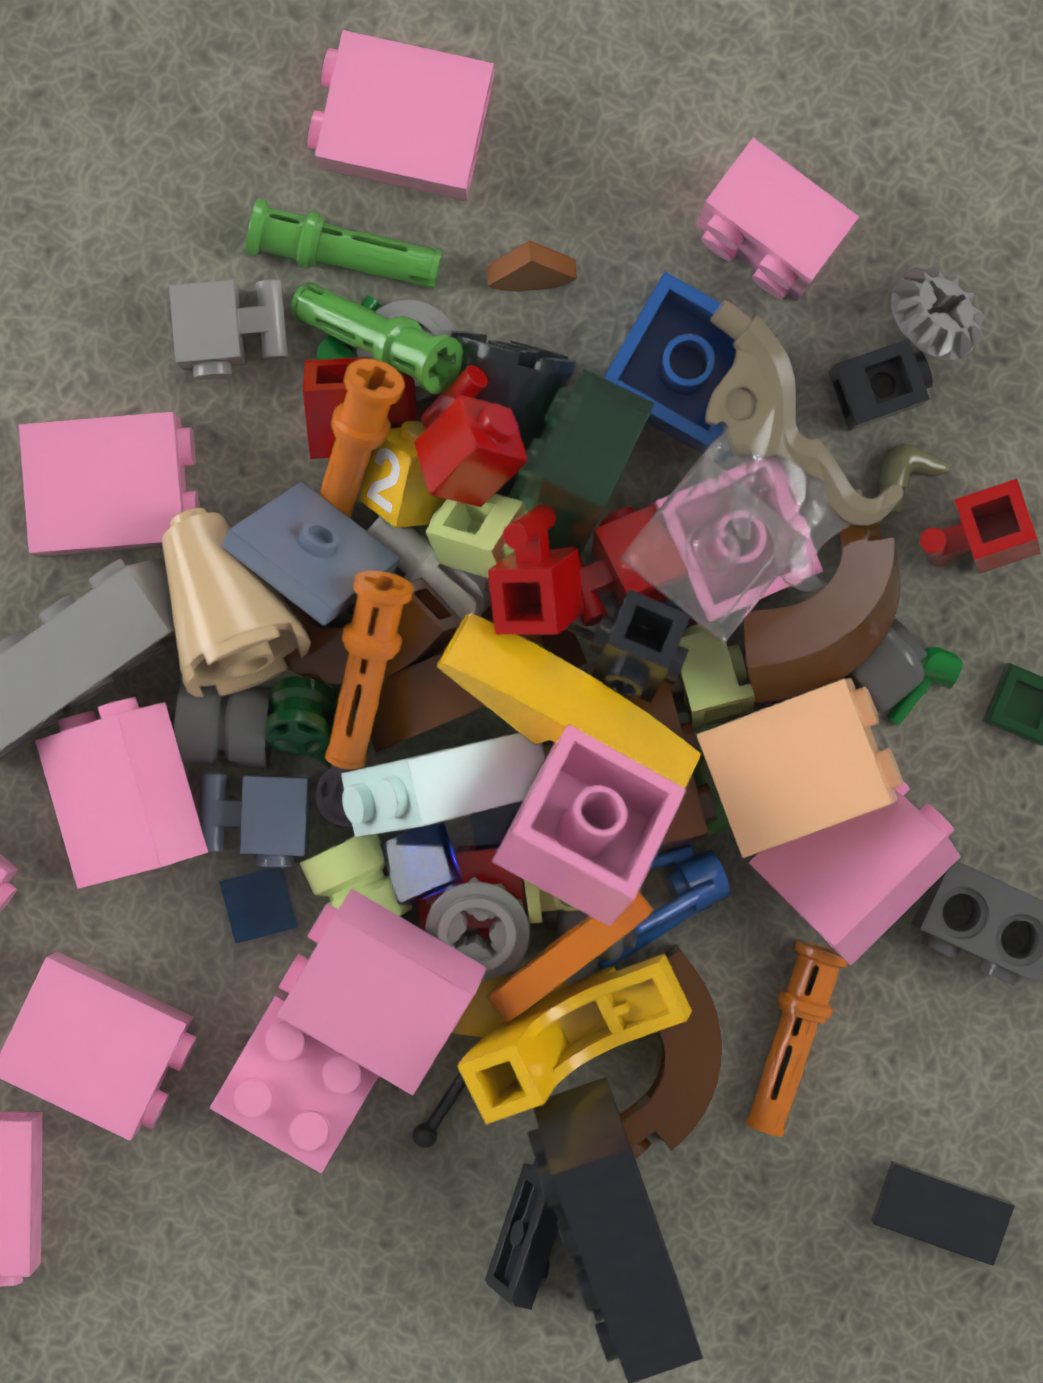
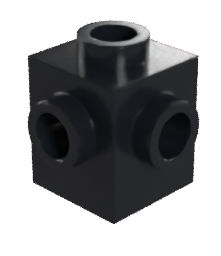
M629 589L616 618L604 613L589 646V650L600 654L591 676L605 683L606 686L625 698H640L651 703L662 681L674 685L680 674L689 649L680 646L679 643L690 615Z

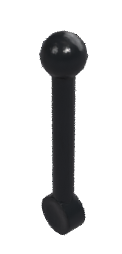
M459 1072L427 1122L415 1127L413 1140L419 1147L429 1148L436 1143L438 1138L437 1128L466 1086L461 1072Z

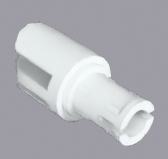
M380 516L368 529V533L401 557L397 566L406 573L404 579L410 581L423 578L461 619L469 613L481 617L486 609L492 605L489 578L440 564L430 541L422 534L420 535L413 527L395 528Z

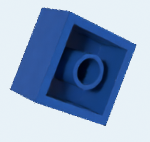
M664 271L602 379L597 394L707 457L715 447L724 428L719 423L715 426L705 423L706 410L711 394L733 366L737 351L732 346L735 340L710 321L715 311L721 305L720 302Z

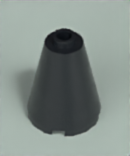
M451 331L450 336L459 341L463 350L459 375L468 366L473 365L481 369L488 379L487 386L475 399L510 408L517 421L518 431L528 461L495 493L513 498L573 376L576 361L568 360V356L512 340L511 343L488 340L487 344V335Z

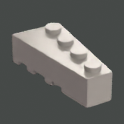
M164 558L127 566L122 559L111 563L89 579L94 589L79 600L75 601L73 596L69 595L45 609L39 615L44 624L34 632L26 636L23 630H20L0 641V758L64 717L65 713L62 709L67 705L71 709L75 708L111 686L114 682L111 675L117 670L120 674L126 673L167 649L161 640L175 635V627Z

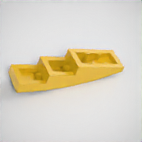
M473 613L464 616L437 665L441 671L535 745L547 740L556 743L569 724L684 789L701 756L699 751L649 713L591 675L518 635H495L494 623Z

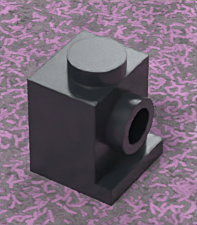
M909 338L837 363L828 372L849 431L922 406L930 400L927 389L933 387L932 373L927 359L922 351L913 352ZM882 374L890 378L893 384L890 396L879 397L873 393L870 386L873 376Z

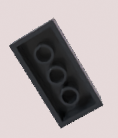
M607 1077L548 1097L544 1104L533 1108L538 1128L527 1133L539 1167L536 1169L549 1207H554L559 1220L556 1223L568 1259H573L578 1271L576 1277L588 1312H593L596 1322H599L595 1324V1328L607 1363L619 1359L627 1382L635 1383L704 1359L676 1272Z

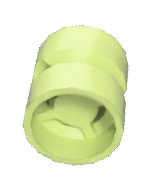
M378 834L360 837L353 836L342 844L334 845L300 862V866L314 895L328 896L330 899L329 904L339 909L351 888L398 916L405 914L413 908L398 878L385 876L382 871L389 857Z

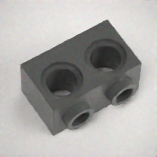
M958 861L925 892L911 922L912 925L926 932L921 942L922 944L954 959H957L961 948L984 959L979 970L1010 985L1015 986L1019 975L1038 983L1043 972V900ZM963 893L967 895L972 907L969 919L961 926L948 927L942 914L945 902L956 894ZM1022 920L1029 931L1028 942L1021 951L1007 954L1001 944L1002 932L1008 924Z

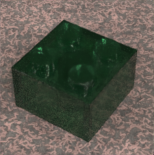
M583 369L573 391L563 386L559 388L544 420L548 425L540 439L534 438L526 454L528 461L519 469V475L509 494V498L523 501L527 512L539 504L550 506L555 512L556 521L548 530L549 549H563L574 546L578 548L580 557L655 404L586 369Z

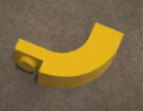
M664 953L618 971L615 970L614 966H611L544 997L507 1023L503 1022L489 1032L469 1050L457 1066L485 1124H489L544 1104L557 1084L582 1064L619 1045L685 1022L692 1013V1010Z

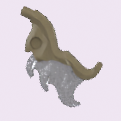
M725 300L715 311L710 321L735 340L732 346L737 351L732 368L713 391L708 403L705 423L710 426H715L718 423L721 424L724 428V433L712 441L704 451L699 466V480L706 495L716 490L717 476L726 475L732 490L730 502L731 520L741 540L749 539L750 521L757 520L767 527L772 541V560L781 578L786 584L798 591L818 592L827 585V583L814 575V559L821 546L832 536L850 525L867 526L883 519L902 498L903 489L898 484L887 486L874 499L862 497L851 487L837 462L821 440L808 439L799 433L796 426L795 376L789 356L778 338L757 314L750 318Z

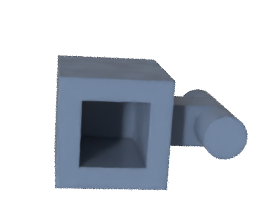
M201 774L200 826L208 851H224L225 826L241 827L240 854H256V866L294 867V856H305L309 853L312 777L245 775L242 782V800L226 799L227 774Z

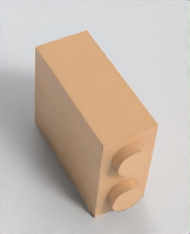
M852 678L842 679L697 734L742 858L898 801L894 788L903 785L902 777L891 750L887 748L879 751L870 726L878 724L879 717L866 686L856 689Z

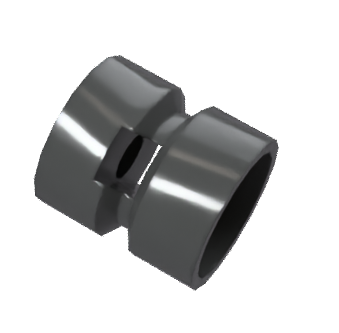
M182 681L177 697L174 735L182 763L214 765L218 758L224 755L228 757L231 765L234 767L268 769L272 746L265 739L266 720L274 713L270 706L271 687L254 686L230 695L219 696L215 685L199 686L203 697H194L187 692Z

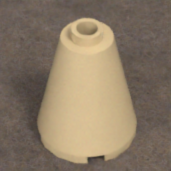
M193 508L176 515L170 521V528L162 536V545L181 675L187 692L194 697H203L199 686L215 685L219 696L233 694L257 686L286 671L288 666L284 657L296 648L301 658L308 652L311 644L308 634L279 592L221 546L228 530L231 528L221 514L207 513L204 508Z

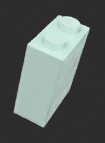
M515 733L341 773L344 786L342 796L343 808L346 816L352 822L355 837L425 826L519 802L525 799L545 760L542 743L535 745L521 733Z

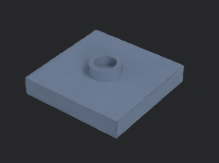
M302 481L231 527L221 545L226 551L323 625H326L357 601L358 594L353 590L356 574L367 570L393 574L401 560L400 556Z

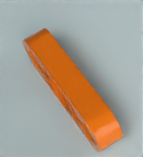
M638 890L634 900L610 927L588 915L505 978L487 994L486 998L506 1023L513 1020L633 930L654 909Z

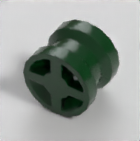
M287 677L275 682L271 687L270 706L274 713L266 720L265 739L274 748L289 754L309 755L324 750L328 746L330 738V725L325 719L333 712L334 692L323 682L309 677Z

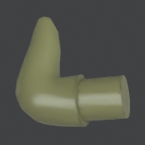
M901 444L893 447L885 455L881 464L877 482L880 485L879 494L889 485L898 484L901 486L903 496L890 512L902 513L905 488H909L910 474L940 476L950 471V464L913 445Z

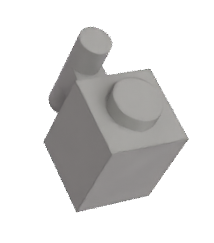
M234 280L169 285L176 363L183 370L193 369L194 379L211 380L231 377V366L246 365L244 337L261 336L263 360L288 358L281 280L256 282L258 307L241 308L240 289Z

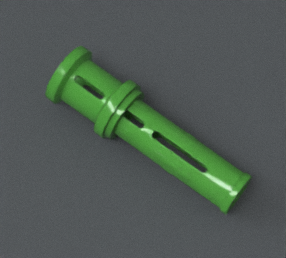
M257 198L248 228L245 248L246 255L256 257L259 252L286 257L297 260L298 266L309 269V267L315 268L318 262L386 279L399 280L434 290L443 252L442 249L418 246L375 234L341 228L340 226L326 223V217L320 216V212L310 211L307 216L270 208L267 200Z
M312 282L306 283L307 289L304 286H300L295 292L291 302V312L297 321L318 328L328 335L370 353L374 356L375 360L387 363L400 374L405 373L416 378L417 384L423 390L435 394L444 392L458 377L463 350L462 345L457 339L444 334L438 336L428 334L422 331L420 324L416 320L409 317L400 316L391 319L383 317L375 311L333 294Z

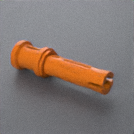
M360 359L353 361L347 367L344 378L347 394L344 403L335 408L332 416L331 426L336 440L319 491L321 497L350 519L372 451L382 445L388 438L391 425L387 416L390 406L401 398L404 388L402 375L394 367L375 359Z
M367 570L355 575L353 590L358 596L352 622L344 626L342 634L344 647L349 653L338 696L330 743L326 750L325 758L332 765L348 770H357L365 766L367 760L366 753L375 714L378 709L387 660L394 658L400 651L402 637L397 631L403 604L410 602L413 595V586L409 581L395 574L383 571ZM360 686H362V692L360 696L356 719L354 721L353 718L358 700Z
M796 939L793 947L798 955L787 989L779 990L776 999L779 1002L777 1007L782 1010V1014L764 1064L749 1116L745 1120V1124L749 1127L778 1137H783L784 1127L802 1079L819 1023L825 1024L827 1019L832 1017L834 1009L829 1005L840 969L849 965L835 950L801 939ZM815 966H818L819 971L812 992L808 991L809 983ZM799 1017L803 1020L797 1033L794 1029ZM792 1046L793 1050L778 1096L774 1095V1089L788 1047Z

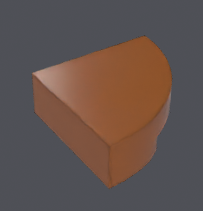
M530 240L486 266L488 287L504 291L519 292L551 289L577 279L574 258Z

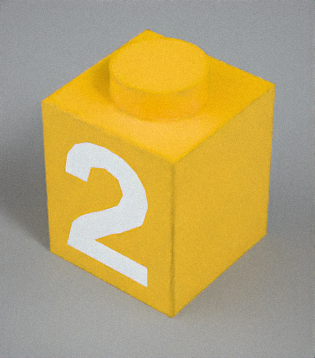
M419 421L405 422L402 428H390L387 440L378 448L373 449L363 479L359 500L395 528L430 524L434 512L437 508L443 506L447 500L429 495L414 442L426 430L422 422Z

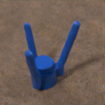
M687 844L671 852L655 854L649 869L674 866L675 872L666 875L667 886L673 900L654 910L645 920L631 930L633 934L638 935L634 949L625 948L621 956L616 960H600L598 967L601 970L625 960L686 919L713 907L714 903L731 896L726 873L712 850L695 855L691 845Z

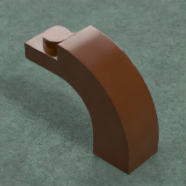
M862 489L855 490L859 495L863 497ZM839 520L842 542L841 561L832 580L816 595L788 607L743 613L747 670L756 703L797 697L832 684L859 667L881 644L895 618L901 585L894 538L882 539L880 521L867 526H854Z
M423 578L409 581L413 586V595L410 602L403 604L397 631L402 637L401 648L394 658L387 660L384 677L425 661L436 654L453 638L462 621L456 612ZM279 592L304 626L311 641L308 652L302 658L297 648L284 657L288 670L323 683L342 685L349 653L344 647L342 634L344 626L352 621L335 617L326 625H323Z
M571 624L559 634L518 635L576 668L587 663ZM444 652L383 679L378 709L375 714L370 737L376 752L485 707L482 702L437 667ZM362 689L359 690L358 700L356 704L357 708L359 705Z
M677 944L666 951L665 955L689 1003L692 1013L687 1021L659 1031L662 1057L657 1076L647 1092L620 1113L635 1159L650 1147L651 1142L647 1137L654 1131L658 1133L670 1151L677 1147L692 1132L705 1114L713 1097L721 1068V1029L713 999L705 983Z

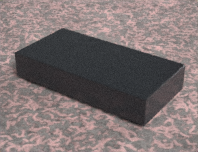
M891 1161L871 1221L874 1225L994 1266L1015 1206L1001 1198Z

